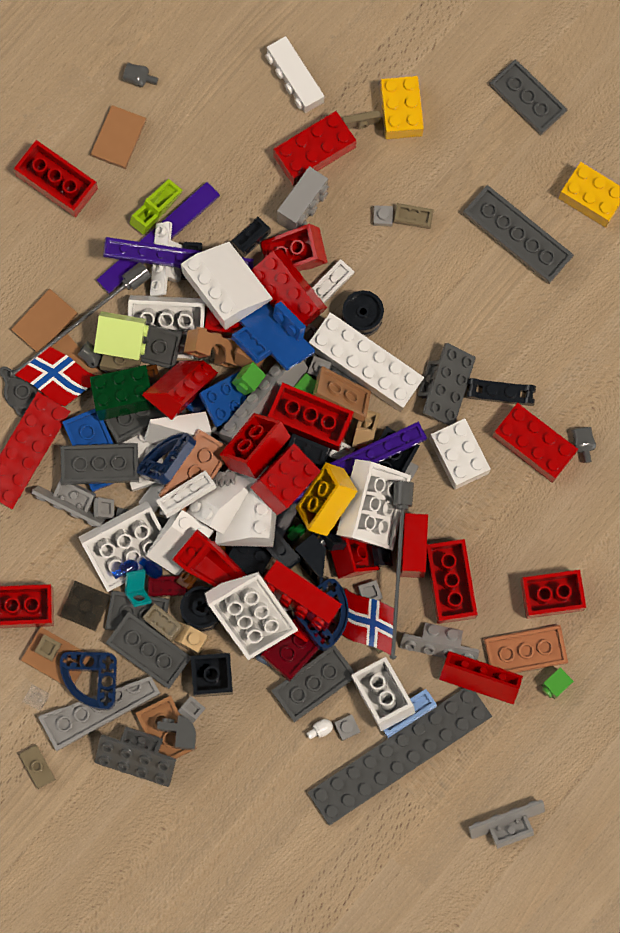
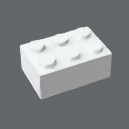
M462 419L430 435L429 440L454 490L489 474L491 469L466 419Z
M386 657L351 675L356 688L380 731L416 713L414 705Z

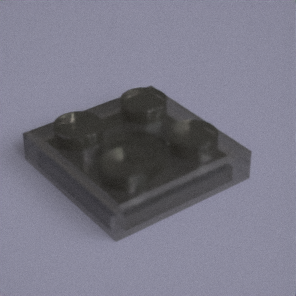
M75 581L60 617L96 632L111 595Z

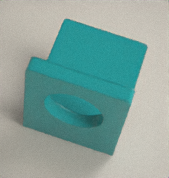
M144 569L126 573L125 594L133 607L152 603V600L144 590L146 574ZM140 595L143 596L145 599L142 601H137L134 599V597Z

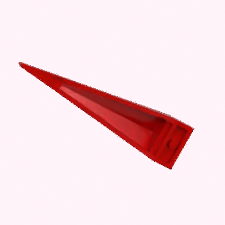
M198 529L172 559L185 571L214 587L223 582L247 576L214 541H211ZM299 628L298 631L293 633L303 641H309Z

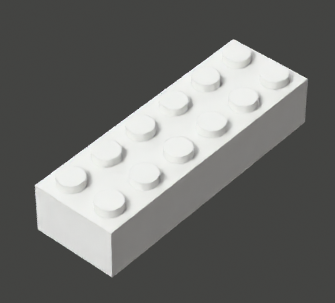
M331 312L309 341V344L315 349V354L331 362L334 367L364 388L370 390L399 412L402 411L424 379L422 375Z

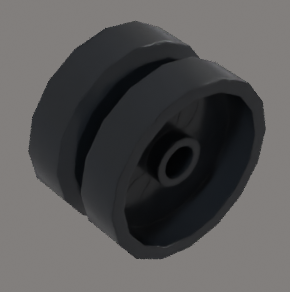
M356 291L349 295L343 304L342 321L365 337L371 336L382 325L383 303L371 291Z
M205 586L194 587L187 591L180 604V611L185 624L200 632L211 631L220 623L209 607L205 593L211 590V588ZM200 607H204L205 612L201 613V611H198V609Z

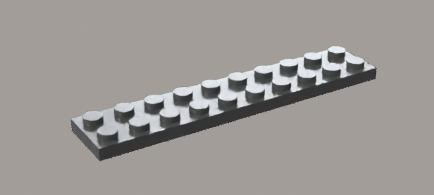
M463 688L436 708L310 790L308 794L330 826L490 719L492 715L476 692Z

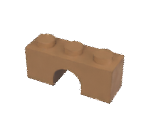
M203 327L188 330L184 353L202 358L210 356L211 349H213L215 353L214 364L228 369L240 367L234 363V351L238 345L231 338H223L222 334L207 332V329Z

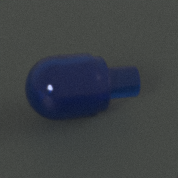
M144 557L139 559L138 563L143 566V569L150 578L158 579L162 576L163 569L159 564L152 560L148 561Z
M129 559L118 566L119 569L112 572V575L115 579L121 576L125 578L126 573L138 570V563L133 559Z

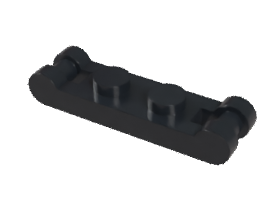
M476 378L468 379L469 391H467L466 396L468 399L508 404L519 403L526 406H534L535 399L533 398L536 392L535 385L494 382ZM477 387H482V393L477 392ZM525 392L526 398H521L520 393Z

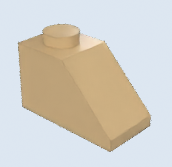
M368 410L366 419L363 422L358 421L352 447L361 449L373 443L381 413Z
M179 622L184 629L173 642L199 655L208 640V635Z

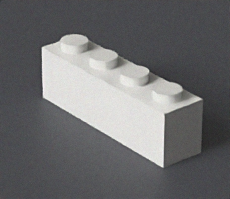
M285 36L267 46L266 58L270 64H274L276 67L275 72L279 79L283 78L285 81V88L288 93L294 95L297 107L303 109L304 113H307L323 104L324 95L287 37Z

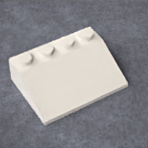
M230 242L197 253L181 263L183 275L225 330L273 300Z
M130 295L128 300V316L147 319V324L183 332L178 358L203 359V357L197 358L184 353L188 330L196 329V327L205 328L206 304L201 298Z
M355 459L350 479L358 492L341 515L336 535L393 550L400 523V510L397 509V506L393 505L394 482H410L411 475L371 461Z
M266 466L256 479L237 472L235 474L254 483L269 466ZM250 489L224 535L216 531L215 543L218 546L273 547L276 514Z
M148 501L79 536L107 592L126 583V573L141 569L147 572L159 565L145 556L162 530Z
M258 572L223 582L205 593L209 607L248 660L298 631L294 622Z

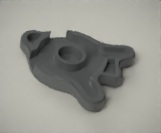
M3 366L0 368V376L5 382L4 397L9 406L17 412V415L23 417L36 393L42 394V392L17 376L12 378L10 372L15 370Z

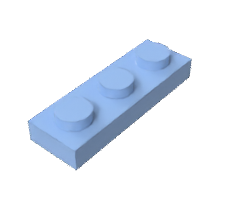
M427 689L410 699L414 705L415 714L383 730L388 738L437 707L436 702Z

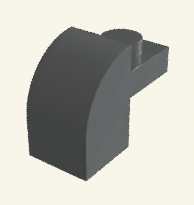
M178 715L177 723H174V719L163 718L162 722H157V731L176 733V749L195 751L197 735L194 725L189 719Z

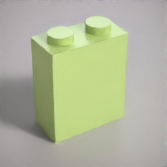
M101 311L98 318L94 353L139 360L141 355H145L146 344L143 343L144 336L147 337L149 325H146L147 319Z

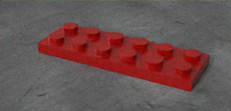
M39 392L36 393L0 454V503L11 510L14 508L61 429L62 422L66 420L71 412Z

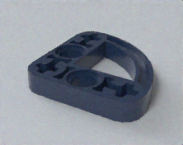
M179 433L165 439L145 456L138 465L137 473L146 480L166 485L172 480L196 445V440L188 433ZM170 451V453L168 454V456L162 464L157 462L160 458H162L166 453Z
M328 579L317 586V588L324 592L328 588V584L330 586L334 585V592L330 590L326 594L332 598L336 596L337 601L342 604L339 609V622L335 632L331 634L326 629L320 634L324 639H329L328 645L320 643L322 638L318 634L319 630L312 631L308 628L307 623L309 620L299 618L295 615V611L291 610L295 620L317 648L323 651L335 645L343 634L348 621L349 608L347 597L342 586L335 579Z
M66 652L61 656L60 671L62 679L70 693L79 702L90 708L104 711L111 710L115 706L118 663L112 653ZM80 656V667H77V663H71L70 666H67L64 660H68V657L78 661L77 657ZM86 657L94 659V664L91 667L84 666L83 661ZM107 658H110L111 661H114L110 664V672L102 673V671L107 669L103 661H107ZM69 671L98 672L97 700L86 696L74 685ZM108 676L113 679L111 686L105 687L102 685L104 677ZM101 690H113L112 693L108 692V698L112 700V702L108 703V706L101 702V700L105 699V692L101 693Z

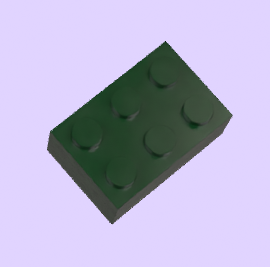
M146 365L90 377L95 410L100 421L156 408L142 396L152 386Z

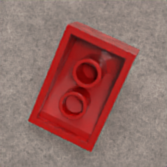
M310 223L261 242L264 258L273 250H282L298 271L312 269L328 263L320 228Z

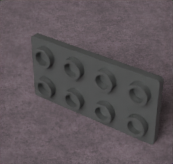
M445 343L440 359L428 361L424 379L418 392V397L427 399L423 414L448 426L456 422L468 385V379L474 366L475 356L449 343Z
M126 727L120 740L101 735L95 763L169 787L176 759L159 753L163 742L162 738Z

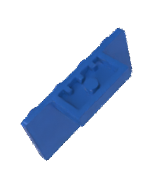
M281 301L275 305V308L266 303L239 321L243 327L247 325L271 350V356L285 370L291 369L315 353V349L303 338L306 326Z
M239 372L226 377L199 393L215 427L228 422L251 394L244 395L240 393L231 383Z

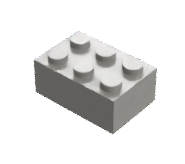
M309 166L277 210V223L289 231L306 225L309 215L312 217L317 211V204L320 201L323 202L328 195V178Z

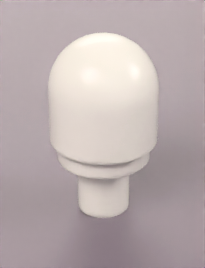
M322 719L312 726L313 729L306 734L310 740L316 736L318 738L324 737L332 731L333 724L328 719Z

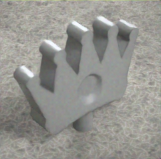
M227 469L226 472L219 471L212 480L216 486L219 484L221 487L224 484L229 486L231 482L235 484L236 474L234 471L230 472Z

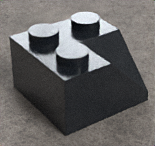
M230 653L191 656L194 698L233 695Z

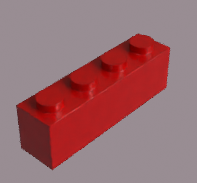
M448 651L439 680L514 705L523 676Z

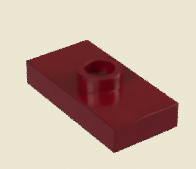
M180 576L148 577V596L151 597L184 596L188 589L177 583Z

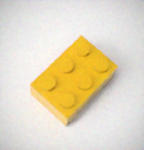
M418 76L381 79L380 92L385 139L423 136L424 126Z
M580 162L562 189L558 199L606 228L620 207V185Z
M326 462L321 472L297 504L296 509L309 531L327 536L358 491L344 468Z

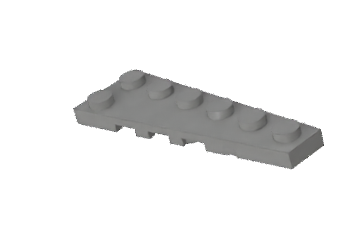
M150 676L116 688V703L111 710H97L77 702L40 715L38 718L55 750L59 751L160 695V692ZM108 692L105 693V699L101 700L105 706L112 702L108 698ZM97 695L91 698L97 700Z

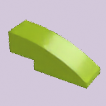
M168 179L131 216L129 224L144 235L165 214L183 190Z

